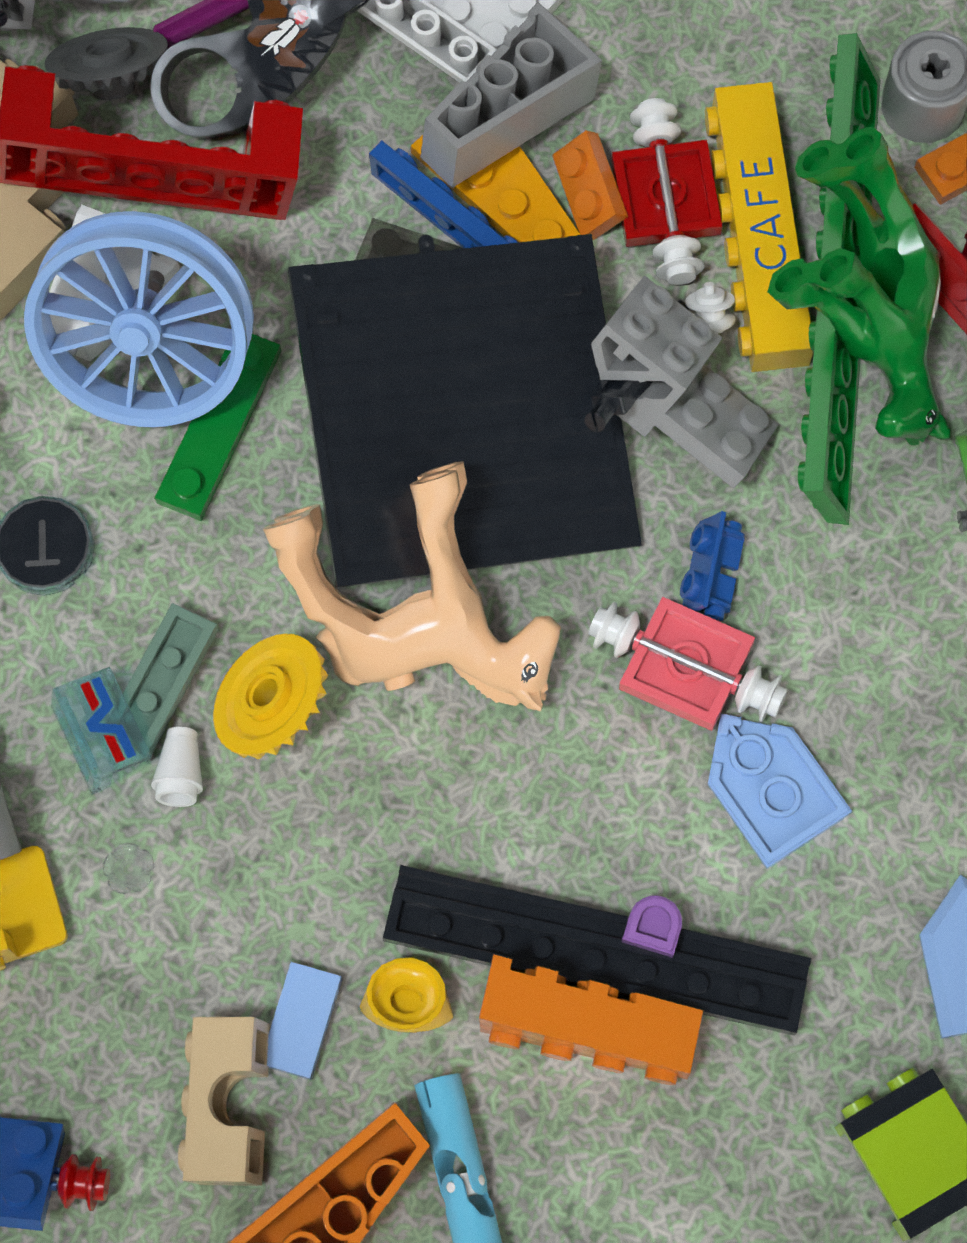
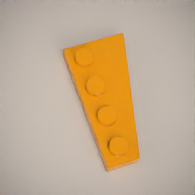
M423 135L411 145V154L469 206L478 209L503 236L508 235L517 242H527L580 235L520 146L452 188L420 158Z

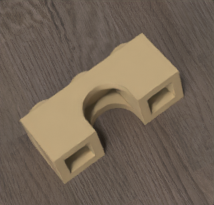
M193 1017L192 1031L188 1032L185 1040V1056L187 1062L190 1063L189 1085L184 1087L181 1098L182 1112L187 1117L185 1139L180 1142L178 1149V1164L183 1172V1181L199 1185L262 1186L265 1131L249 1126H235L228 1117L226 1101L230 1090L239 1081L251 1077H268V1034L271 1024L256 1017Z

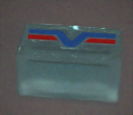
M110 666L52 689L51 708L91 795L111 787L113 774L151 759L152 755Z

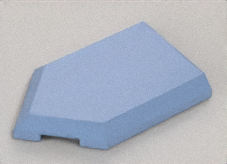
M721 713L708 786L766 869L774 866L852 813L848 804L793 727L773 723L767 725Z
M959 875L919 934L941 1039L967 1035V879Z

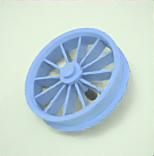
M136 211L111 212L86 219L64 232L45 254L37 276L30 288L24 311V327L29 349L36 364L48 381L62 395L80 408L103 419L136 427H165L181 424L206 414L221 403L232 391L239 379L246 352L250 345L254 324L253 304L247 284L235 263L221 247L200 231L183 222L158 214ZM112 247L143 249L138 289L133 290ZM94 250L113 289L77 264L73 259ZM152 251L171 257L184 264L164 287L165 279L162 273L155 270L150 271ZM194 271L215 290L211 293L165 305L166 301ZM57 274L93 301L50 293V283ZM225 308L232 329L184 319ZM50 315L95 324L56 334ZM105 340H112L109 347L89 368L80 363L68 351ZM187 342L230 350L231 352L225 362L218 366ZM120 351L131 355L128 387L99 376L100 372ZM166 354L196 374L203 381L183 388ZM148 355L165 391L137 389L140 356Z

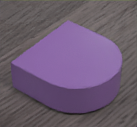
M648 896L641 899L631 910L622 942L673 958L682 927L679 909L672 901L662 896Z

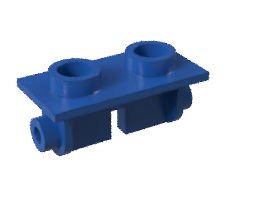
M724 511L700 521L694 528L690 538V550L693 551L690 569L685 574L680 587L683 606L694 611L703 609L705 610L704 615L717 621H723L724 615L730 613L736 578L720 573L721 567L731 571L738 570L745 540V534L741 532L742 525L735 521H725L726 512Z

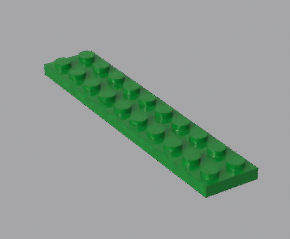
M858 34L838 35L837 54L831 55L829 64L830 77L834 84V96L827 100L826 116L828 125L831 128L830 140L836 144H841L852 133L862 128L874 127L877 130L881 80ZM857 182L872 205L871 192L865 184ZM821 187L819 204L821 213L824 216L823 230L818 231L816 235L818 259H823L829 251L842 248L854 252L861 262L857 225L846 203L829 188ZM852 297L846 298L853 305L855 300ZM817 310L816 321H812L809 325V344L811 350L814 351L813 367L807 368L805 374V388L807 396L810 398L809 414L803 415L801 423L802 439L807 447L806 460L801 461L798 466V485L800 491L805 493L812 502L814 509L819 511L827 523L849 525L861 359L849 353L830 320Z

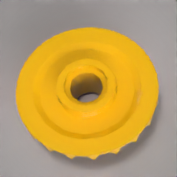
M278 634L259 641L235 661L219 687L213 711V722L217 737L227 749L243 758L251 756L260 760L265 753L277 755L282 744L293 745L295 734L299 730L308 731L306 721L309 716L320 713L316 701L327 694L322 686V683L328 677L327 672L322 667L325 659L316 650L317 647L301 636Z

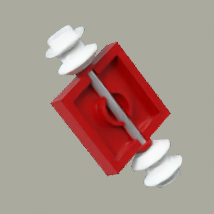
M651 98L641 102L638 108L630 114L631 123L640 127L634 132L633 140L636 144L646 148L612 152L611 162L614 179L628 216L621 221L625 246L632 247L659 243L653 249V256L658 260H663L664 263L656 269L657 277L667 280L671 285H684L694 281L696 275L704 269V262L693 257L701 249L700 241L695 238L721 235L723 226L707 140L670 144L681 133L680 126L670 122L676 117L677 108L661 98Z

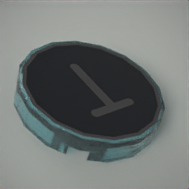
M38 496L23 500L8 510L0 521V570L9 582L26 593L47 596L66 591L75 584V580L80 578L83 572L84 574L92 564L95 543L91 526L76 506L62 498Z

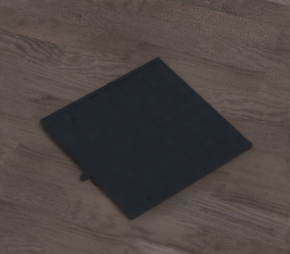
M425 234L418 240L419 253L310 264L288 268L336 588L430 575V568L417 527L416 507L410 484L418 480V475L431 469L461 461L464 463L467 484L454 515V530L460 555L467 570L642 546L622 419L617 415H613L605 428L598 432V428L596 432L590 430L585 424V417L593 408L590 394L601 381L591 343L606 325L592 234L435 251L433 238Z

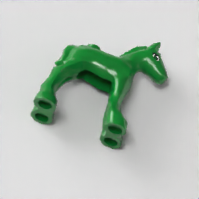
M874 127L862 128L852 133L841 144H836L832 140H819L811 144L798 157L795 171L798 177L819 187L829 188L846 203L857 225L861 262L854 252L842 248L829 251L823 259L808 263L803 258L791 260L772 274L767 293L787 310L815 307L830 320L851 355L881 369L888 382L890 393L886 404L878 414L875 426L880 435L887 438H905L909 445L912 446L919 445V441L924 442L929 435L940 440L950 439V428L938 409L933 392L927 360L929 335L935 318L941 287L938 252L926 236L915 215L910 200L899 184L893 161L888 152V144L879 131ZM857 182L865 184L875 197L885 220L875 211ZM852 297L855 300L853 305L846 298Z

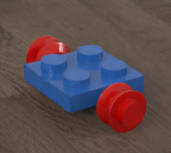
M0 1117V1227L43 1231L52 1191H58V1196L65 1209H69L75 1199H85L88 1210L94 1211L97 1201L105 1202L107 1199L110 1185V1169L102 1168V1160L99 1156L95 1157L90 1167L80 1166L76 1154H72L61 1168L58 1167L65 1136L63 1124Z

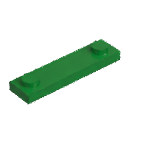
M252 334L238 381L227 397L215 408L191 420L154 497L156 504L202 522L282 352L280 344ZM230 350L224 351L218 366L225 362L231 352Z

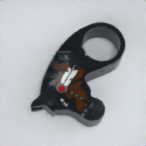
M247 0L252 15V24L248 28L183 40L171 46L159 58L151 78V95L158 114L173 129L199 139L219 138L247 130L254 101L279 100L286 103L291 102L304 89L330 56L342 33L346 18L365 6L369 0ZM203 52L218 54L224 57L232 69L238 72L235 73L237 88H241V92L237 93L231 110L220 121L208 126H190L184 123L171 107L168 96L170 77L176 66L193 54Z

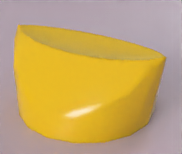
M397 958L381 965L371 976L360 1004L361 1012L369 1020L381 1027L397 1032L417 1033L429 1031L445 1025L453 1018L446 986L439 972L427 962L415 958Z

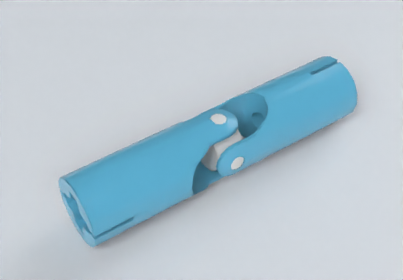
M458 1073L444 1075L414 1085L440 1192L446 1206V1217L453 1243H502L493 1203L487 1190V1179L461 1075ZM456 1155L466 1166V1173H454L453 1165Z

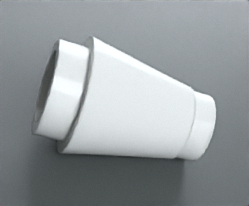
M172 727L167 730L166 739L151 787L156 791L155 799L161 804L173 807L191 806L196 803L197 794L203 791L197 742L198 733L194 729Z

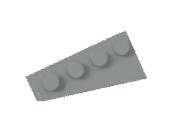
M537 2L529 10L527 19L519 27L515 25L504 36L503 44L492 56L487 54L477 64L476 72L466 82L461 81L425 118L420 158L452 188L594 100L602 59L545 7Z

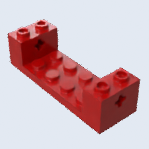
M23 65L18 68L5 66L0 106V183L286 220L298 180L303 108L292 107L288 103L279 100L254 101L244 141L243 154L237 153V151L229 147H213L211 149L190 147L178 140H165L161 143L139 140L136 136L127 133H116L111 136L94 134L76 126H66L58 129L51 128L56 73L44 72L42 69L31 65Z

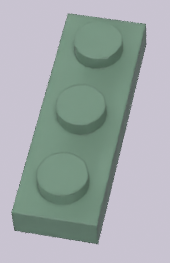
M174 603L170 605L106 723L123 725L136 753L135 756L147 762L219 631L216 623ZM116 733L100 734L102 740L105 742L106 740L103 735L114 736L120 749L123 750Z

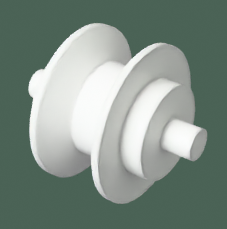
M706 282L704 288H700L687 296L685 300L686 306L696 311L692 314L703 319L717 334L722 333L735 324V316L731 312L726 311L735 302L733 294L719 287H714L713 282Z

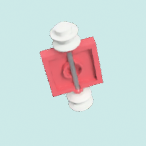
M665 597L661 598L645 632L639 631L640 621L638 612H632L627 618L618 615L616 602H613L608 610L600 607L596 612L588 635L595 637L593 648L597 649L604 642L614 646L615 658L629 652L631 647L635 651L620 681L619 690L713 731L730 693L735 695L736 690L738 691L735 702L739 713L748 706L759 710V722L761 723L766 714L776 717L788 690L779 686L782 675L776 677L772 682L763 679L761 666L759 665L747 671L744 678L740 674L754 645V636Z

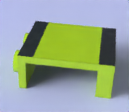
M913 1067L886 1083L891 1093L873 1103L869 1094L863 1096L841 1110L846 1120L834 1127L840 1137L844 1134L848 1137L897 1220L893 1221L892 1224L903 1242L912 1239L967 1206V1123L933 1068L919 1076Z

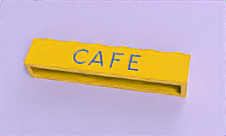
M772 82L718 87L714 91L712 107H705V125L707 135L716 136L718 150H712L711 164L714 179H722L724 193L718 194V204L722 223L729 222L731 237L724 240L725 259L727 267L735 266L738 282L731 283V294L735 298L733 310L734 312L742 311L744 327H738L739 352L741 357L749 356L751 372L809 366L813 351L809 344V325L811 322L808 307L787 310L767 293L772 274L789 261L800 259Z

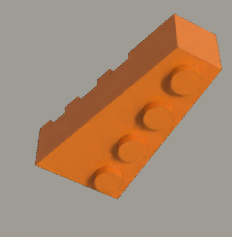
M493 955L479 1015L480 1032L490 1034L489 1043L510 1049H519L521 1042L542 1046L541 1055L562 1061H571L573 1054L594 1058L593 1067L614 1073H624L625 1065L646 1070L645 1079L666 1085H676L677 1077L688 1079L691 1073L703 1010L640 993H630L629 1000L618 998V989L592 980L578 981L577 986L572 987L566 985L567 978L558 975V971L537 966L535 969H526L524 974L510 970L512 959Z
M393 1102L227 1243H360L430 1145L398 1105Z

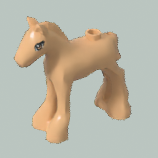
M463 461L431 469L418 475V480L410 484L416 507L417 527L430 568L431 590L413 594L399 605L381 614L369 610L343 596L326 576L317 551L323 528L320 504L303 507L278 516L274 519L275 523L263 528L270 546L276 551L279 569L296 590L307 618L319 622L326 627L318 633L316 639L329 653L335 675L342 682L359 686L363 683L383 681L386 690L392 691L414 683V671L449 663L469 685H474L476 690H480L481 694H484L486 698H491L495 703L500 702L513 706L522 703L528 709L542 710V700H546L547 695L545 692L548 690L547 679L559 641L561 626L550 616H537L508 642H500L489 629L481 594L473 583L460 555L454 530V515L467 484Z

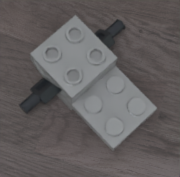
M645 275L591 343L601 380L590 394L593 408L585 417V424L592 431L596 432L597 428L598 432L602 431L613 415L619 416L644 437L656 426L734 489L746 476L775 431L778 423L771 419L761 407L750 402L729 385L725 378L714 373L704 365L722 340V337L713 331L703 319L693 315L684 301L678 300L677 302L666 289L656 285Z

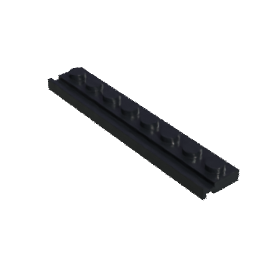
M400 865L396 888L394 889L383 934V942L488 966H491L493 955L495 954L512 959L510 967L512 971L525 974L526 969H535V967L539 966L558 971V975L567 978L566 984L577 986L578 981L592 980L618 989L619 996L629 998L630 993H640L703 1010V1015L793 1036L797 1034L807 976L812 959L682 928L673 958L623 943L622 939L629 916Z

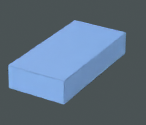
M294 962L290 963L268 1034L267 1066L269 1068L312 1080L341 986V976Z

